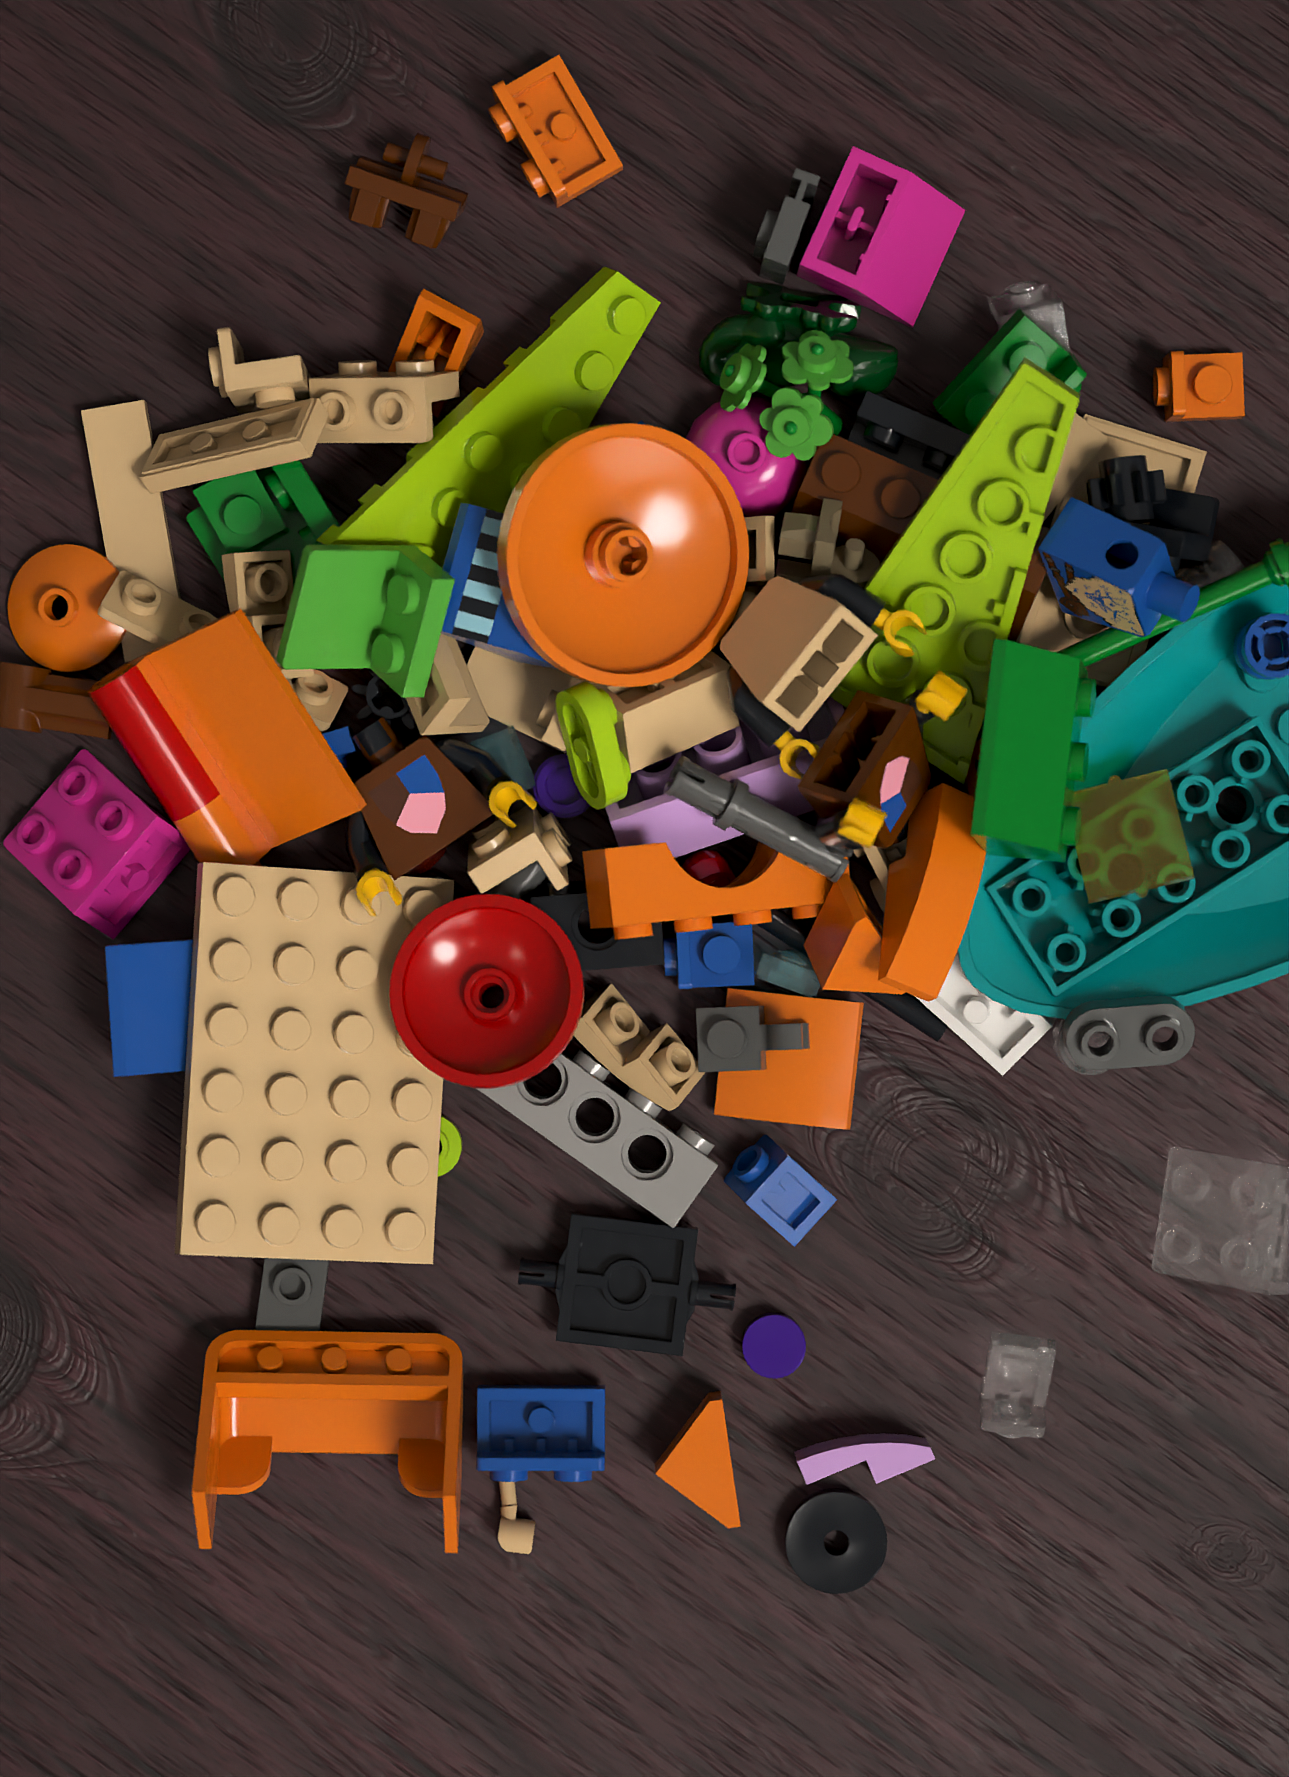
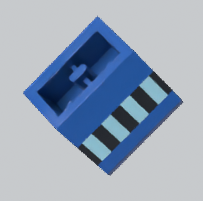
M461 503L443 564V569L455 579L441 634L519 663L557 669L532 649L514 624L506 607L500 587L497 565L498 536L504 513L472 504Z

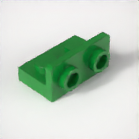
M1019 308L935 399L933 405L937 412L956 428L971 435L1024 357L1078 393L1082 387L1081 382L1085 379L1087 373L1072 352Z

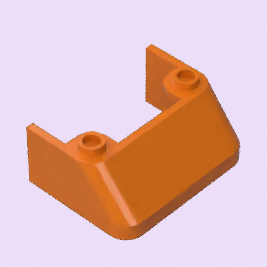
M233 1330L216 1337L207 1348L205 1356L192 1484L199 1549H212L217 1494L241 1495L258 1489L265 1483L270 1474L272 1452L398 1454V1475L401 1484L406 1490L419 1497L443 1498L445 1553H458L463 1420V1359L459 1346L449 1337L436 1333Z

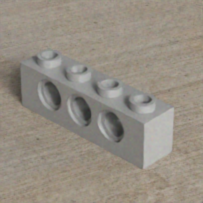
M580 1049L574 1058L562 1052L553 1062L561 1073L562 1083L559 1089L551 1095L539 1096L532 1093L525 1081L502 1088H476L672 1228L677 1225L718 1167L717 1161L708 1155L715 1146L713 1143L684 1123L678 1132L668 1127L656 1118L663 1109L661 1106L651 1102L632 1088L628 1090L626 1095H623L604 1081L610 1071ZM589 1098L603 1099L613 1109V1122L602 1132H588L578 1123L576 1111L579 1105ZM643 1135H652L663 1142L666 1148V1155L659 1166L646 1170L638 1168L632 1163L628 1150L636 1138Z

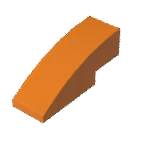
M945 783L924 793L909 817L905 857L889 864L878 981L928 1002L937 998L955 959L970 918L986 856L985 850L971 835L975 797Z

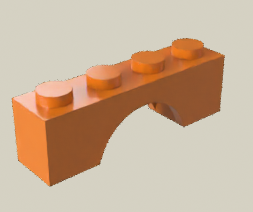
M759 841L752 860L745 870L730 883L721 887L706 885L687 874L676 862L666 842L582 852L590 928L613 927L614 940L653 936L652 923L673 921L674 933L713 929L712 916L733 914L734 926L772 922L771 909L789 907L792 908L793 919L817 917L833 885V882L829 881L827 877ZM848 864L843 874L848 873V875L850 876Z

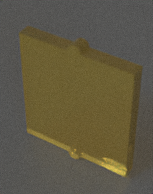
M1167 769L1123 780L1119 776L1113 775L1109 778L1107 784L1074 791L1072 806L1081 807L1082 811L1080 838L1075 848L1089 904L1136 893L1138 897L1142 898L1147 896L1149 889L1195 879Z

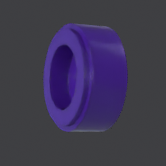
M567 754L555 755L540 765L534 776L533 791L538 804L547 813H553L554 816L560 818H571L582 814L590 807L574 782Z
M775 1312L765 1313L753 1319L746 1327L742 1337V1351L748 1366L754 1372L766 1378H782L793 1373L801 1365L806 1352V1341L800 1326L791 1317Z

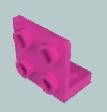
M86 749L79 751L3 842L4 847L74 915L113 940L190 851V848L172 822L149 807L97 757Z

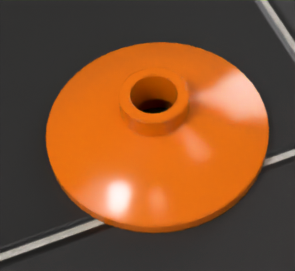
M73 544L51 546L36 553L26 561L16 574L8 597L10 628L16 642L25 654L36 663L60 672L87 670L97 666L112 655L123 640L126 630L100 617L97 611L120 573L115 565L101 553L85 546ZM58 596L64 597L68 604L67 614L60 620L52 612L53 601Z

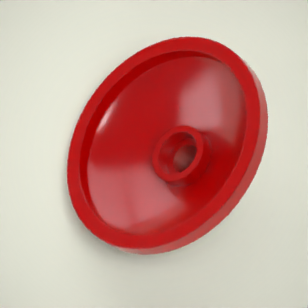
M478 894L462 897L438 907L413 928L396 956L390 978L389 995L396 1029L408 1050L422 1065L449 1082L471 1088L493 1089L526 1081L546 1069L559 1057L571 1041L578 1027L584 1004L585 989L582 967L577 952L563 929L550 916L536 906L511 896ZM493 986L502 988L504 992L502 1003L495 1008L485 1007L482 1003L483 993Z

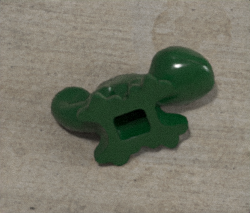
M748 282L746 288L747 296H741L740 306L742 310L751 313L730 316L716 324L704 338L699 349V366L705 378L717 386H720V376L726 362L731 356L739 353L746 344L753 346L761 345L766 348L767 354L763 362L767 368L764 378L766 381L785 387L796 386L799 384L790 383L782 376V365L785 361L782 356L783 346L788 342H799L801 335L807 331H822L832 341H844L850 348L848 358L854 365L853 376L843 383L830 382L829 386L838 396L849 399H864L867 391L876 395L882 392L891 384L897 372L899 361L897 357L898 350L891 344L842 334L856 328L857 319L861 313L860 304L847 301V299L841 296H824L816 293L807 294L774 283Z

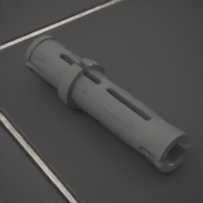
M685 756L678 760L668 777L673 781L672 783L668 781L665 784L664 794L673 796L713 817L712 824L724 831L732 827L818 872L833 883L842 876L850 862L843 858L845 856L850 858L853 854V849L829 847L822 844L816 837V827L748 792L749 785L739 779H735L731 783L691 762Z

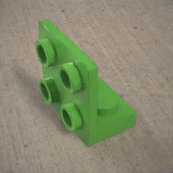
M307 545L303 549L276 661L284 669L370 668L402 698L424 697L455 579L415 545Z

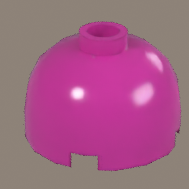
M751 397L744 409L735 408L732 412L723 410L720 402L712 404L694 420L686 436V439L704 451L727 477L739 500L744 517H776L796 499L807 473L808 460H799L793 453L783 458L776 457L768 451L765 443L768 431L761 426L759 418L762 411L772 407V402L762 397Z

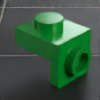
M256 470L201 482L193 487L194 495L228 554L242 553L287 528Z

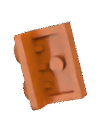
M560 55L555 56L507 85L502 80L491 86L493 98L497 104L488 108L489 114L506 143L514 138L518 139L529 158L521 163L520 167L538 198L549 193L558 208L623 170L622 162Z

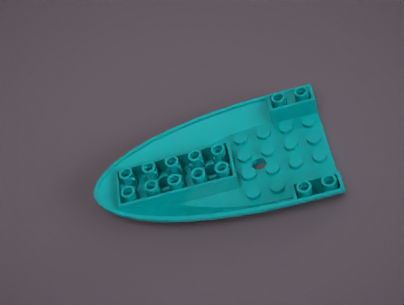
M1271 584L1174 627L1128 666L1096 697L1093 717H1082L1080 742L1089 744V762L1085 782L1075 781L1072 806L1081 807L1082 811L1078 845H1067L1066 862L993 856L986 853L973 908L957 951L960 967L974 988L991 1000L1021 1013L1066 1019L1075 1007L1088 1001L1168 996L1179 1001L1185 1007L1244 990L1289 973V675L1271 680L1256 679L1245 674L1237 665L1233 653L1234 639L1239 629L1249 620L1271 613L1289 616V588L1287 585L1280 587ZM1227 787L1239 790L1246 800L1245 814L1234 824L1224 821L1216 809L1218 795ZM1120 855L1131 857L1139 868V879L1136 885L1126 892L1116 890L1108 879L1110 863Z

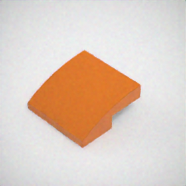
M727 988L725 1007L764 1006L765 1025L809 1023L810 1049L767 1050L766 1070L718 1072L714 1115L805 1126L850 1129L864 1003Z

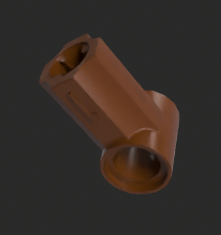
M0 662V727L42 733L43 729L111 740L112 729L87 693L98 681L51 675L52 670Z

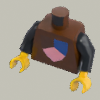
M939 670L926 689L916 690L901 702L860 690L856 692L797 785L800 793L822 817L818 820L815 828L816 837L822 844L829 847L853 850L861 849L863 846L870 849L871 845L884 849L907 838L909 817L929 787L931 780V771L923 744V725L935 716L946 722L968 691L966 688Z
M384 717L380 718L352 737V740L373 769L354 782L367 805L361 811L344 818L345 849L358 881L356 887L358 899L372 917L376 916V912L372 907V900L380 892L388 891L395 905L399 906L402 903V894L388 875V871L395 881L493 814L508 827L515 828L517 826L516 823L508 816L509 807L512 803L522 799L534 810L537 802L523 787L513 782L512 778L489 752L451 735L440 736L436 739H433L430 735H424L404 748Z

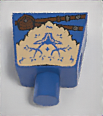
M1070 497L1038 548L1060 609L1067 614L1144 637L1151 634L1162 614L1180 622H1186L1197 607L1200 596L1199 586L1175 576L1165 543L1159 538L1073 497Z

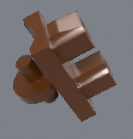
M417 133L410 149L390 142L386 145L382 160L404 167L403 170L360 156L356 165H350L345 181L346 185L353 187L348 217L350 220L381 229L385 224L391 201L398 202L413 208L405 237L412 242L434 249L442 242L451 223L455 222L464 212L469 193L421 177V174L443 181L449 163L428 156L431 137Z

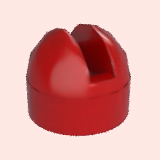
M709 849L693 852L685 858L681 867L697 881L713 887L724 886L736 878L725 858L717 851Z

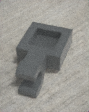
M764 1006L696 1008L699 1072L766 1070L767 1050L810 1049L809 1023L765 1025Z

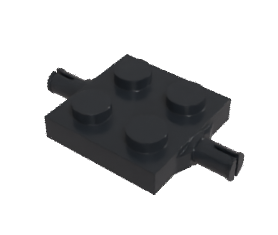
M578 1212L571 1213L568 1244L559 1259V1263L530 1260L521 1257L519 1270L544 1274L519 1272L518 1285L525 1284L556 1288L555 1294L560 1309L556 1341L683 1356L686 1325L695 1310V1305L733 1311L734 1298L712 1296L710 1294L734 1297L736 1294L735 1283L726 1284L699 1280L694 1261L698 1227L676 1225L672 1228L666 1223Z

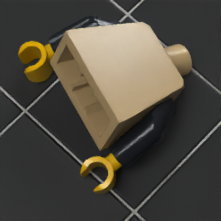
M841 574L808 576L802 578L797 583L777 576L770 579L758 595L751 591L744 592L740 606L732 621L733 626L723 637L720 645V650L731 663L726 675L733 712L768 748L774 744L781 751L780 765L783 771L789 776L800 780L804 774L796 767L797 756L803 750L808 749L811 756L815 758L821 747L807 740L795 739L788 730L793 727L800 733L878 636L871 630V627L875 625L883 630L892 650L903 657H911L914 655V652L908 645L895 639L900 628L913 626L919 632L927 635L920 618L914 612L908 610H898L894 613L889 612L884 608L887 603L886 601Z

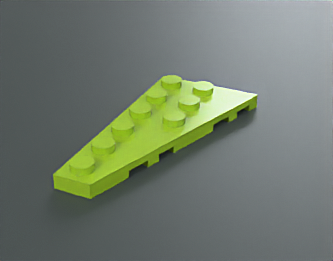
M603 267L550 317V327L527 349L519 347L503 362L506 369L485 389L477 387L433 428V438L431 441L418 443L406 454L407 463L382 487L377 484L371 487L358 500L362 506L340 527L335 525L329 527L317 541L323 545H415L443 568L460 504H472L504 513L515 486L530 465L544 451L561 439L588 428L661 302L618 271Z
M1026 357L1019 364L864 587L886 601L887 603L884 608L889 612L894 613L898 610L914 612L920 618L927 635L919 632L913 626L900 628L895 639L908 645L914 652V655L911 657H903L892 650L884 635V631L873 625L871 630L878 636L829 696L846 708L858 690L901 702L916 690L926 689L934 675L939 670L968 691L946 722L935 716L923 725V744L928 762L963 785L985 716L994 639H1008L1029 563L1039 536L1044 513L1080 397V393Z

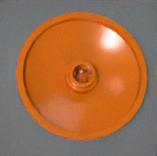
M605 424L590 427L561 439L544 451L525 471L515 486L506 505L498 536V576L503 598L514 624L532 649L548 663L572 677L591 683L614 687L646 686L675 677L699 662L715 647L732 623L740 606L748 575L749 540L746 522L739 500L727 477L717 464L692 442L665 429L643 424Z

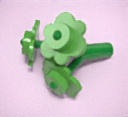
M818 330L805 332L801 335L799 342L792 341L786 343L782 349V356L785 359L782 365V376L793 384L807 383V393L801 394L793 387L780 388L764 380L767 368L763 362L767 350L761 345L753 346L746 344L739 353L729 358L722 370L720 387L724 389L721 397L720 406L727 412H732L735 408L744 409L749 403L752 393L755 391L771 398L772 407L762 411L759 418L761 426L768 431L765 438L768 451L776 457L783 458L793 453L799 460H809L815 455L816 446L826 444L833 434L838 435L842 430V419L822 402L821 391L827 389L830 386V382L843 383L853 376L854 365L848 358L850 348L844 341H832L826 333Z

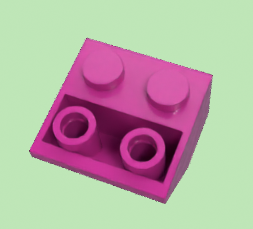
M853 146L801 260L797 276L913 328L966 210L912 172Z

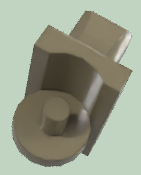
M824 498L820 516L785 512L778 554L813 561L812 564L778 559L775 577L781 576L797 583L802 578L808 576L841 574L864 588L880 563L874 553L865 549V544L860 539L852 538L847 540L845 545L836 547L843 501Z

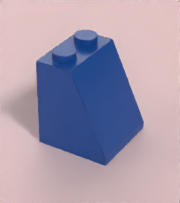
M193 939L105 946L114 1077L185 1071Z

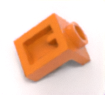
M1170 351L1163 358V367L1154 368L1153 371L1155 406L1165 407V422L1242 419L1245 416L1243 353L1184 355V351Z

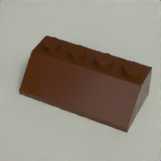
M833 434L826 444L818 446L800 486L791 513L820 516L824 498L843 501L836 547L845 545L849 539H860L864 542L865 549L874 553L881 564L939 480ZM1041 526L1007 639L1009 641H1017L1047 574L1038 549L1050 531L1049 528ZM786 556L802 563L812 564L813 561L809 559Z

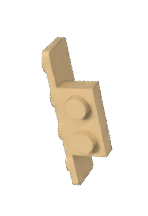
M124 570L118 574L97 611L100 617L152 643L153 646L150 651L218 619L210 613L156 587L153 583ZM314 669V677L287 679L321 732H327L348 692V687Z

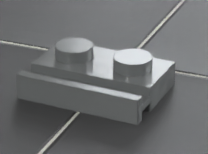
M796 168L792 177L789 194L785 196L780 213L767 209L753 252L754 257L763 259L759 277L781 285L784 284L805 226L809 208L813 204L820 176Z

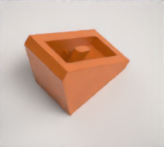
M423 289L417 299L388 372H396V361L431 359L434 360L435 371H459L460 378L484 333L482 320ZM448 399L431 402L432 415L438 418Z
M848 873L843 874L833 883L803 945L823 990L905 994L906 992L878 981L883 927Z
M721 1391L710 1392L655 1464V1474L724 1526L734 1528L741 1527L722 1395Z

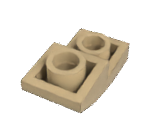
M290 550L242 552L222 555L224 581L230 613L239 608L243 610L286 679L314 677V669H284L276 661L293 593Z
M612 983L596 991L584 1004L578 1027L574 1033L576 1039L614 1076L651 1102L668 1111L677 1108L705 1074V1072H699L697 1059L668 1023L650 1031Z

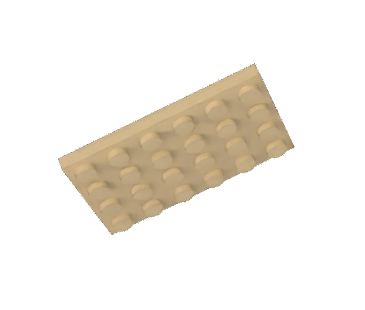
M209 862L198 863L175 1238L176 1254L433 1264L443 1078L422 1065L402 1041L392 1017L389 990L392 968L403 942L424 917L438 907L453 901L454 880L401 876L394 881L392 876L389 875L402 894V903L396 906L388 891L380 892L372 900V907L376 912V916L372 917L357 897L356 887L358 881L355 873Z

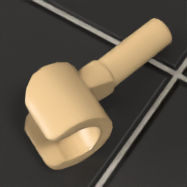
M499 1481L502 1506L500 1507L501 1519L498 1533L500 1546L507 1552L529 1554L532 1550L536 1520L516 1518L517 1498L515 1482Z

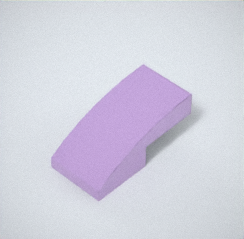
M881 1433L842 1437L817 1443L794 1452L807 1485L865 1460L876 1484L935 1460L926 1438L903 1434Z

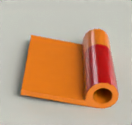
M241 608L127 662L100 679L87 692L199 863L262 866L259 860L272 848L359 812L367 805Z

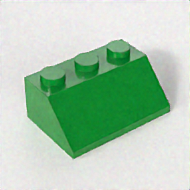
M994 639L971 827L972 837L988 855L1066 862L1067 845H1078L1082 811L1081 807L1072 806L1075 781L1085 782L1089 762V744L1080 742L1082 717H1093L1096 702V679L1087 678L1088 672L1079 658L1009 640Z

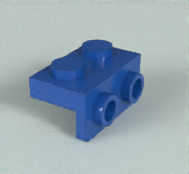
M478 1385L476 1470L490 1471V1480L500 1482L525 1481L528 1479V1471H554V1480L562 1482L592 1480V1471L605 1470V1385Z

